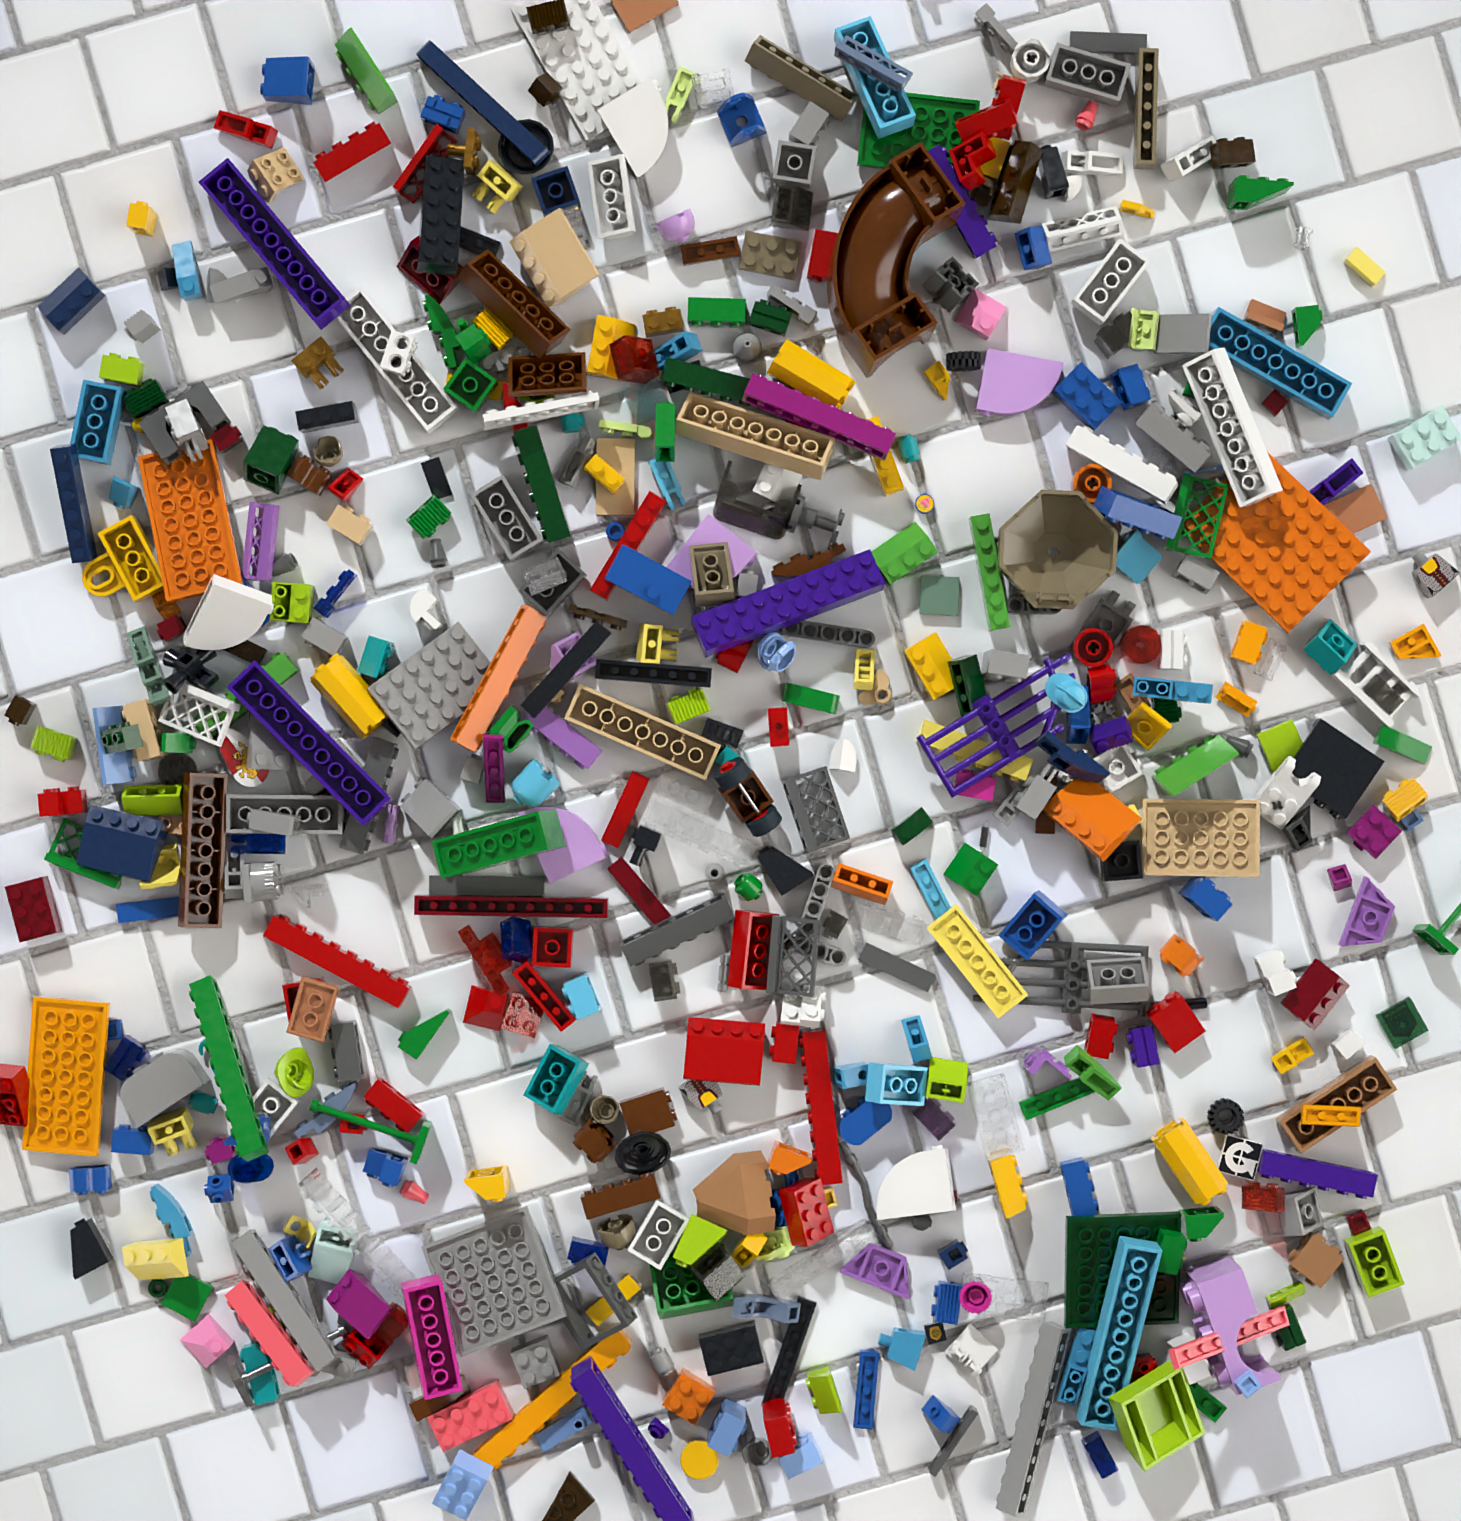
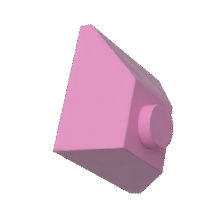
M975 288L968 296L954 321L987 340L1007 307Z
M209 1313L180 1340L205 1368L212 1364L235 1342Z

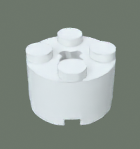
M1032 38L1019 42L1010 59V68L1016 78L1026 80V83L1040 80L1050 65L1051 53L1048 46L1043 41ZM1027 59H1029V60H1032V59H1033L1034 62H1033V63H1032V62H1028Z

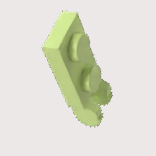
M681 66L665 100L667 115L670 105L676 108L672 116V122L675 124L681 110L683 111L698 76L697 73Z
M603 419L599 420L598 427L602 429L603 433L613 434L616 431L621 432L622 436L627 437L637 434L640 439L645 440L649 439L652 435L650 427Z

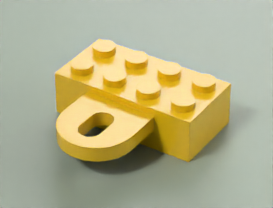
M131 515L98 533L107 553L90 561L83 570L82 581L88 592L95 596L107 597L126 587L133 601L139 603L164 590L157 554L137 517ZM108 570L110 572L109 580L95 586L92 582L93 577L102 571Z

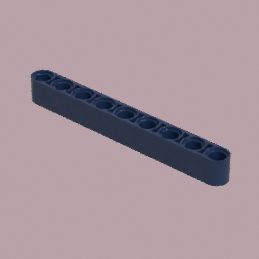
M429 40L416 53L426 66L533 165L537 167L550 154V151L432 41Z

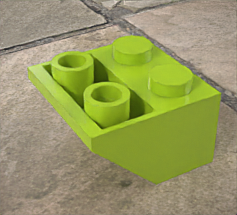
M272 582L271 595L274 608L269 620L309 624L313 612L314 586L309 584Z
M937 1057L930 1058L925 1097L964 1103L968 1063Z

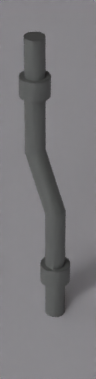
M842 1141L838 1145L845 1155L844 1159L847 1165L851 1166L860 1182L865 1210L875 1226L876 1234L878 1237H881L886 1248L889 1249L893 1246V1243L887 1234L886 1226L880 1220H877V1214L871 1204L867 1179L857 1163L858 1159L855 1154L850 1151L846 1142Z

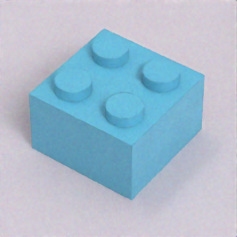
M587 972L564 982L562 991L565 998H569L571 1002L569 1008L573 1017L576 1016L579 1020L600 1011L601 1005Z

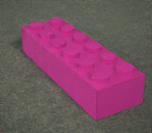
M434 1274L400 1283L424 1399L428 1400L463 1391L442 1279L439 1274Z

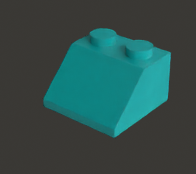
M1329 619L1311 637L1303 650L1324 671L1332 675L1348 661L1358 644L1332 619Z

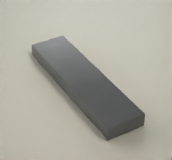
M1070 31L1069 46L1091 53L1136 55L1139 48H1147V34Z
M867 942L858 960L926 992L929 991L936 976L932 972Z
M974 1406L968 1407L961 1420L928 1466L929 1473L936 1477L978 1415L977 1408Z

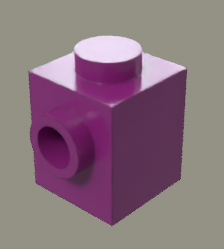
M221 1136L210 1140V1144L205 1146V1155L207 1160L211 1161V1164L237 1155L234 1145H224V1141L227 1138L221 1139Z

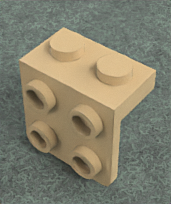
M280 148L254 159L247 170L249 178L254 181L260 195L265 198L267 203L273 201L279 191L302 182L304 176L285 148Z

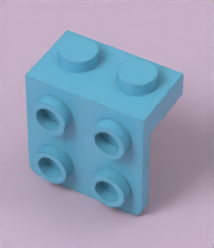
M1138 530L1133 533L1130 531L1123 539L1125 541L1121 547L1117 546L1116 567L1136 584H1140L1162 558V555L1142 538L1143 534Z

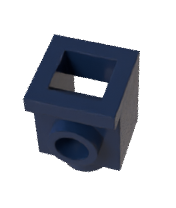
M957 1239L937 1250L948 1270L968 1258L966 1254L968 1252L967 1247L963 1241L959 1243ZM956 1249L957 1253L955 1255H951L950 1251Z

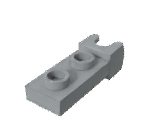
M987 3L984 4L975 13L974 19L982 28L987 27L988 34L993 38H997L1000 42V47L1005 52L1008 51L1010 54H1013L1018 43L994 17V10Z
M771 286L767 296L780 305L788 307L789 311L798 316V321L810 327L817 316V311L808 305H805V307L801 306V301L795 297L789 298L780 287L774 288Z

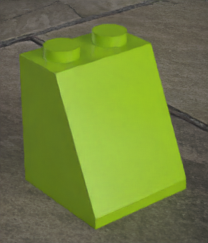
M691 1214L673 1255V1258L676 1260L675 1263L686 1269L688 1266L693 1267L727 1237L729 1232L722 1227Z

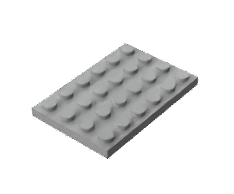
M458 621L369 686L367 691L410 746L416 750L463 715L491 662Z

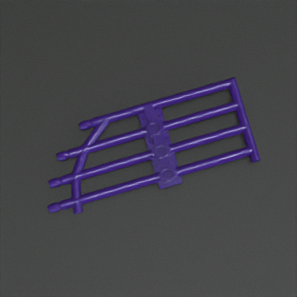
M1069 653L1051 662L1050 657L1044 659L1045 667L1028 676L1027 679L1013 685L992 699L988 694L972 703L974 710L925 739L923 734L916 737L951 798L1037 747L1035 743L1039 737L1020 748L1014 739L1045 719L1046 722L1040 736L1047 731L1056 735L1064 730L1062 724L1051 729L1057 712L1062 710L1052 701L1049 709L1011 732L1005 724V721L1047 697L1045 689L1000 715L995 705L1046 674L1049 677L1056 674L1055 669L1071 659ZM1074 673L1068 674L1072 678H1076ZM979 716L984 726L940 753L934 754L930 747L931 744ZM987 732L989 733L993 743L944 771L939 761ZM999 750L1003 759L954 788L949 779L951 776L992 751Z

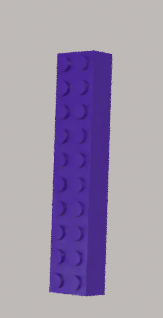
M226 158L198 182L321 330L351 306L229 158Z
M869 549L691 616V625L706 658L883 591L885 582Z
M254 660L227 686L233 695L363 826H366L393 800L257 661Z
M592 1356L573 1366L570 1376L572 1381L570 1384L573 1390L580 1393L582 1396L581 1402L584 1407L590 1408L592 1419L603 1428L601 1430L606 1440L610 1439L613 1444V1451L617 1456L620 1455L622 1457V1464L627 1472L631 1471L633 1474L632 1479L637 1487L641 1486L644 1492L642 1494L647 1503L651 1502L654 1506L653 1511L658 1519L661 1518L663 1521H694L693 1511Z

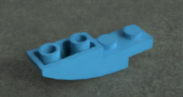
M1134 676L1132 696L1211 704L1213 684Z
M159 1183L151 1187L150 1197L156 1203V1216L158 1220H161L162 1224L170 1222L169 1232L171 1236L183 1238L185 1256L188 1257L192 1254V1250L187 1237L194 1233L191 1223L174 1196Z
M1077 1328L1065 1362L1057 1401L1076 1406L1087 1373V1365L1096 1329Z

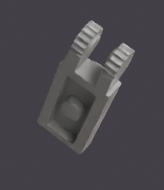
M585 1071L563 1115L559 1118L576 1127L598 1076L594 1075L590 1080L588 1088L581 1086L586 1078L587 1071Z

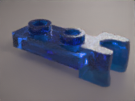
M350 569L348 571L344 570L338 577L339 582L337 585H332L326 592L327 597H321L314 606V609L322 616L328 618L336 609L334 604L357 577V574Z

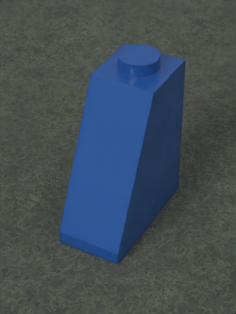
M1083 686L1087 692L1085 706L1075 713L1066 712V744H1086L1090 731L1088 686Z

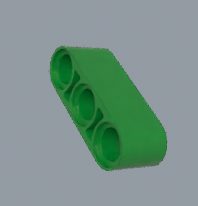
M786 682L782 701L836 714L840 696Z

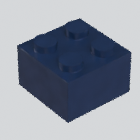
M568 166L531 178L544 217L558 208H561L563 213L581 208Z

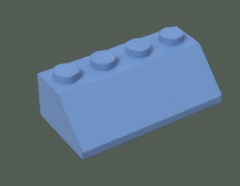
M123 706L92 708L102 785L134 782L136 769L135 766H132V759L134 758L132 749L106 754L101 741V731L108 730L107 726L125 723L122 716Z

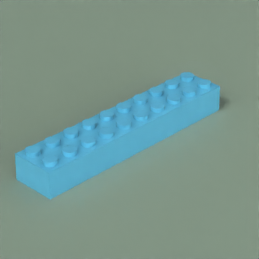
M1125 1236L1119 1237L1087 1366V1373L1075 1414L1080 1425L1113 1431L1118 1430V1424L1108 1397L1130 1383L1163 1251L1157 1242Z

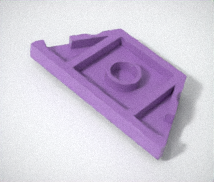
M1363 876L1338 943L1339 946L1380 943L1384 938L1395 906L1366 876Z
M870 1242L840 1269L842 1274L909 1300L910 1298L907 1259L902 1254Z

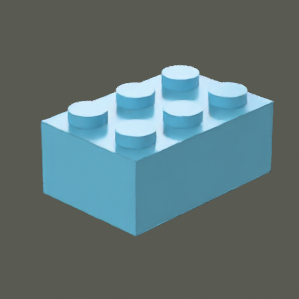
M869 1062L865 1101L879 1104L924 1106L928 1067Z

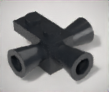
M169 649L163 656V664L167 667L176 668L177 672L163 679V684L173 694L178 693L185 681L207 691L219 680L217 673L205 668L203 664L217 656L216 651L198 649L194 654L186 649L179 654L175 649Z

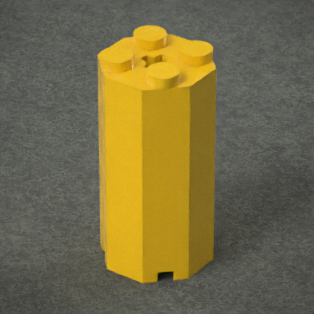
M787 339L767 371V375L790 389L799 390L803 395L815 397L822 403L838 407L839 410L856 383L853 378Z
M334 654L329 659V663L326 665L321 664L310 677L313 686L361 740L378 729L383 719L386 721L389 718L367 691L369 685L343 655Z
M1181 1117L1179 1118V1123H1176L1175 1120L1168 1123L1156 1132V1138L1152 1136L1150 1139L1196 1205L1200 1203L1201 1206H1205L1211 1202L1213 1196L1216 1194L1221 1195L1227 1191L1226 1185L1228 1182L1186 1120Z

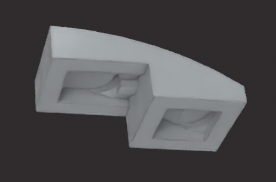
M1018 785L1013 788L993 814L1007 827L1020 813L1019 810L1013 807L1014 802L1012 801L1018 792L1022 793L1023 791Z

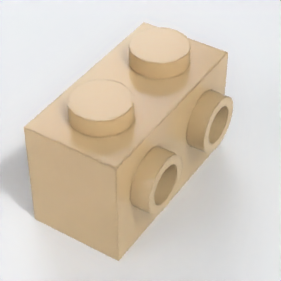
M346 504L343 507L337 505L326 524L357 544L362 545L373 528L369 524L371 520L362 514L359 517L353 514L354 509Z

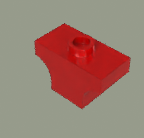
M787 707L768 708L770 747L790 746Z

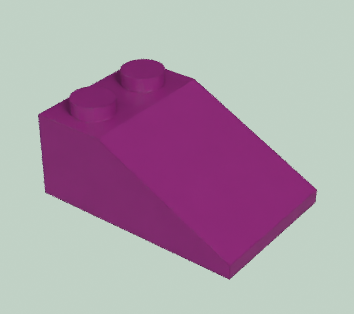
M351 1269L345 1273L326 1298L332 1308L366 1339H370L392 1310L391 1306L363 1274Z

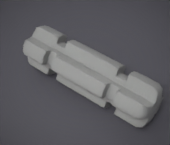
M723 954L720 956L718 992L728 991L730 955Z

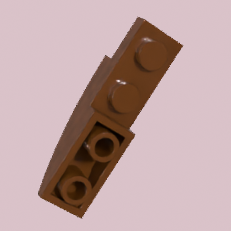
M836 542L827 547L828 551L822 554L819 551L811 555V560L809 561L805 554L801 556L798 553L790 557V562L786 564L780 562L774 565L771 575L782 578H794L832 564L830 559L844 553L846 548L843 543L838 545Z

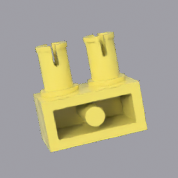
M488 160L477 175L482 182L472 192V195L476 196L477 200L482 201L492 188L496 194L486 207L496 214L505 201L512 202L524 186L497 162Z
M639 623L636 661L660 664V660L676 662L677 657L669 655H677V649H663L661 644L662 641L677 643L679 637H671V635L679 636V630L663 629V625Z
M187 1107L151 1119L147 1127L154 1145L163 1143L168 1156L179 1152V1148L174 1141L176 1137H181L186 1150L190 1149L189 1146L191 1149L197 1146V1142L191 1133L194 1122Z

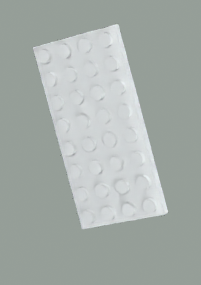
M522 0L510 7L546 72L563 88L559 95L584 139L588 142L608 131L597 110L637 86L641 81L594 0H564L570 26H566L567 29L563 31H555L553 29L549 30L545 35L537 36V34H532L526 7L554 0Z

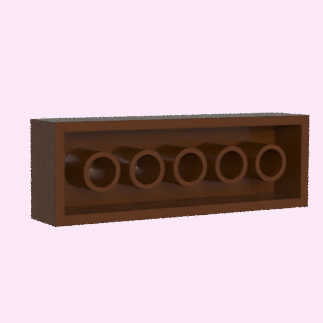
M489 249L466 263L457 277L539 359L560 345L571 330Z

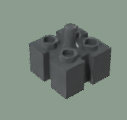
M953 257L935 270L922 285L930 295H936L933 301L936 304L940 303L949 313L979 285L969 273L966 275L961 270L963 267Z

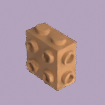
M1312 1232L1303 1235L1297 1249H1293L1289 1253L1287 1262L1291 1265L1289 1269L1298 1276L1302 1273L1306 1277L1305 1281L1312 1287L1317 1285L1322 1288L1345 1258L1340 1255L1342 1251L1334 1244L1331 1247L1325 1243L1327 1239L1318 1232L1316 1235Z

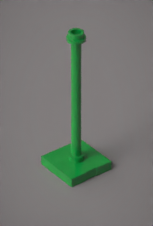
M1461 903L1439 930H1436L1431 924H1419L1412 931L1440 955H1455L1459 949L1445 937V934L1461 915Z
M318 1099L312 1100L309 1110L314 1114L316 1111L412 1143L411 1145L415 1147L409 1162L417 1165L432 1124L431 1121L424 1120L419 1135H411L319 1104L320 1100Z

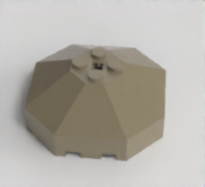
M1041 490L999 528L997 568L1034 608L1074 609L1116 571L1118 531L1104 519V516L1095 506L1091 505L1081 491ZM1052 547L1059 551L1055 558L1048 554V550H1051Z

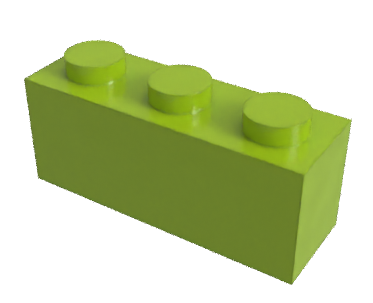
M182 784L124 786L121 797L124 812L137 816L182 814L183 786Z

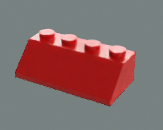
M735 910L727 986L749 990L767 989L769 955L764 964L761 960L765 957L766 950L771 941L772 916L779 914Z

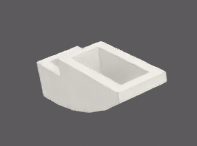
M1071 150L1061 153V161L1065 173L1086 175L1123 174V155Z

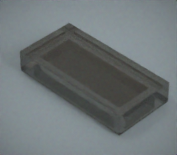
M1377 674L1362 687L1389 715L1404 702Z

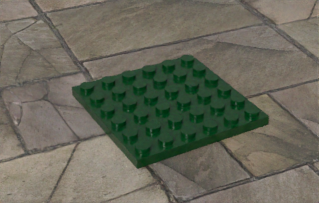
M1180 1211L1066 1216L1065 1329L1097 1327L1119 1237L1125 1236L1156 1242L1159 1228L1181 1232ZM1180 1269L1177 1275L1157 1272L1144 1325L1179 1324Z

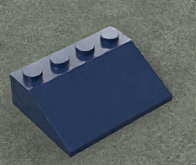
M91 804L84 822L76 864L150 883L169 829L162 821Z

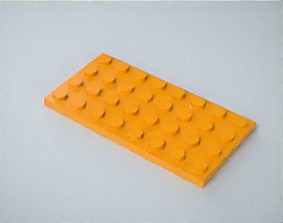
M33 997L27 1072L29 1079L28 1125L23 1127L22 1150L99 1156L110 1012L109 1002Z

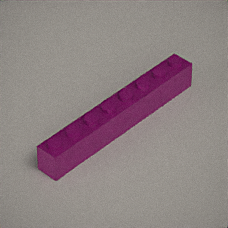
M752 374L742 398L743 402L810 430L835 437V440L884 461L896 435L887 427L877 426L872 421L858 418L851 412H844L834 405L822 403L815 397L803 395L799 390H791L782 383L772 382L763 375Z

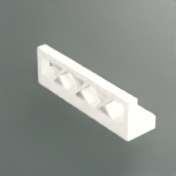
M1116 206L1042 223L1049 252L1123 235L1122 218ZM1114 214V217H1105L1106 215ZM1089 219L1095 220L1093 222H1087V220ZM1072 223L1077 224L1076 226L1072 227L1067 226L1068 224ZM1057 228L1055 231H1048V229Z

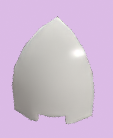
M1067 176L1069 188L1064 195L1066 202L1074 199L1079 193L1082 186V176Z
M841 739L834 745L831 751L828 769L855 772V748L850 741Z

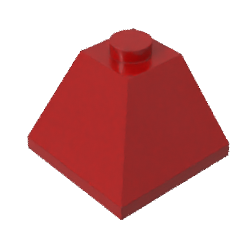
M471 985L463 1023L500 1031L509 994Z

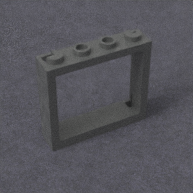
M596 1253L553 1275L567 1316L561 1318L581 1350L628 1327L638 1318ZM584 1268L620 1321L596 1335L593 1334L560 1284V1281Z

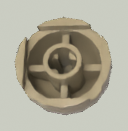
M620 1214L617 1215L619 1218L617 1220L610 1221L609 1217L600 1222L597 1226L598 1236L601 1242L608 1248L624 1250L635 1237L636 1225L631 1215Z

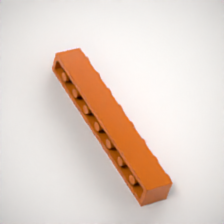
M520 606L456 726L450 741L472 752H476L481 747L483 734L490 730L491 722L494 716L499 713L503 699L508 696L512 682L518 678V671L521 665H524L527 661L529 650L536 644L538 633L545 627V620L547 618L545 615L530 606Z

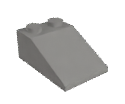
M249 711L246 768L290 770V751Z

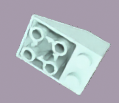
M322 1221L318 1227L310 1263L313 1269L309 1271L308 1277L338 1284L350 1269L360 1230Z

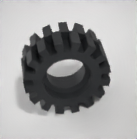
M958 351L946 354L947 371L966 372L981 369L980 352Z
M1221 1098L1219 1101L1216 1100L1214 1104L1210 1105L1211 1108L1210 1110L1208 1109L1207 1113H1209V1116H1207V1119L1214 1130L1224 1135H1228V1133L1233 1134L1234 1131L1240 1130L1239 1127L1243 1125L1242 1120H1244V1112L1240 1105L1231 1099ZM1224 1109H1229L1233 1114L1232 1120L1227 1124L1219 1121V1113Z

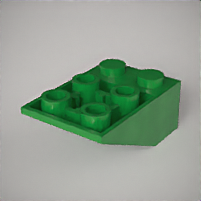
M1239 175L1229 185L1227 209L1248 210L1285 194L1294 185V182H1288L1289 179L1278 178L1276 181L1269 180V177L1251 179L1248 175Z

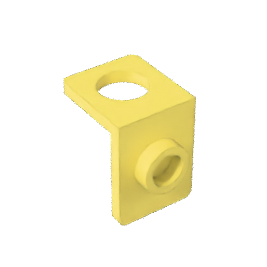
M293 1214L283 1228L285 1233L292 1236L295 1235L301 1242H306L304 1245L306 1248H309L317 1234V1230L310 1221ZM293 1222H300L301 1226L298 1230L292 1231L290 1229Z

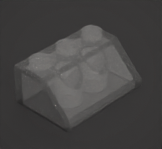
M665 764L650 799L703 822L718 786Z

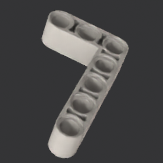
M824 863L818 867L801 918L820 919L835 874L834 868L830 864ZM823 867L831 869L829 877L821 876L820 872ZM822 885L825 887L823 895L815 894L814 889L816 886ZM812 903H816L819 906V910L815 914H811L808 911V907ZM813 924L811 931L806 932L809 936L814 933L815 924ZM800 930L794 937L796 942L807 939ZM807 941V946L803 950L809 955L813 951V946ZM819 941L818 946L824 947L825 952L822 956H817V960L834 966L845 964L847 957L842 949ZM835 952L843 954V959L840 962L833 961L832 956Z

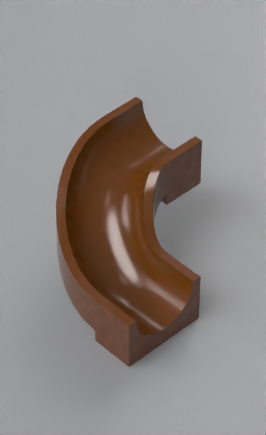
M922 142L892 158L886 167L865 183L845 214L830 256L827 274V296L831 319L838 337L866 378L872 376L880 365L902 348L916 341H920L922 345L928 342L938 324L916 292L911 293L909 286L911 260L913 254L923 243L957 223L966 203Z

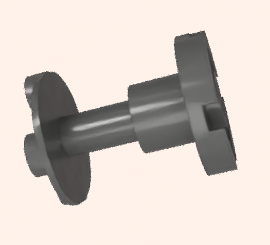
M798 495L789 522L791 526H788L787 532L794 534L796 525L809 529L815 526L832 532L829 546L831 543L835 544L839 531H836L837 525H842L845 516L842 509H840L837 520L833 521L816 515V510L804 507L806 497Z

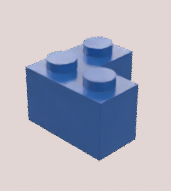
M371 1147L362 1172H366V1175L371 1178L377 1179L379 1177L378 1181H381L382 1185L392 1188L397 1186L402 1180L408 1158Z

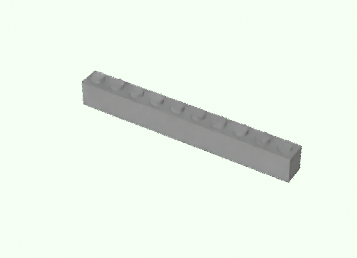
M1042 1322L1039 1328L1038 1342L1034 1347V1357L1029 1367L1030 1373L1025 1384L1024 1397L1020 1403V1413L1015 1423L1016 1429L1010 1443L1011 1449L1006 1459V1469L1001 1479V1489L996 1499V1509L1014 1517L1025 1516L1071 1333L1070 1328L1065 1329L1064 1326L1054 1322Z

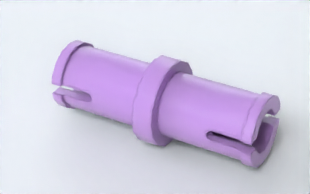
M388 804L386 821L383 823L385 825L383 843H395L396 827H399L397 821L400 806Z

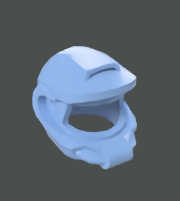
M777 632L769 633L758 643L757 654L759 663L767 671H784L794 659L796 653L794 642H786L783 636H780Z

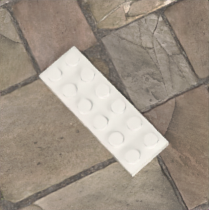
M587 391L581 393V396L576 397L574 395H566L560 400L550 398L544 400V403L539 404L529 402L524 404V407L509 406L503 411H498L497 409L486 411V414H483L484 430L598 409V392Z

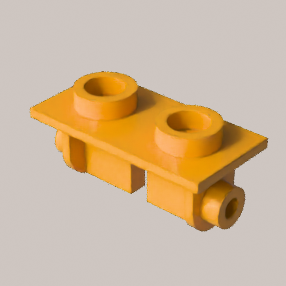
M1226 681L1215 696V698L1247 718L1256 709V700Z

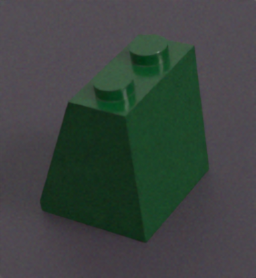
M263 425L243 461V480L279 495L287 477L286 473L292 466L298 452L299 440L290 434L286 435L279 432L274 427Z

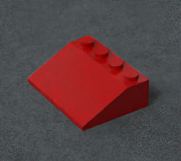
M689 1017L683 1079L760 1086L765 1023Z

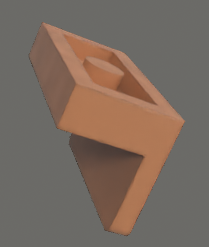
M1251 299L1243 321L1279 334L1284 328L1285 324L1283 322L1287 313Z

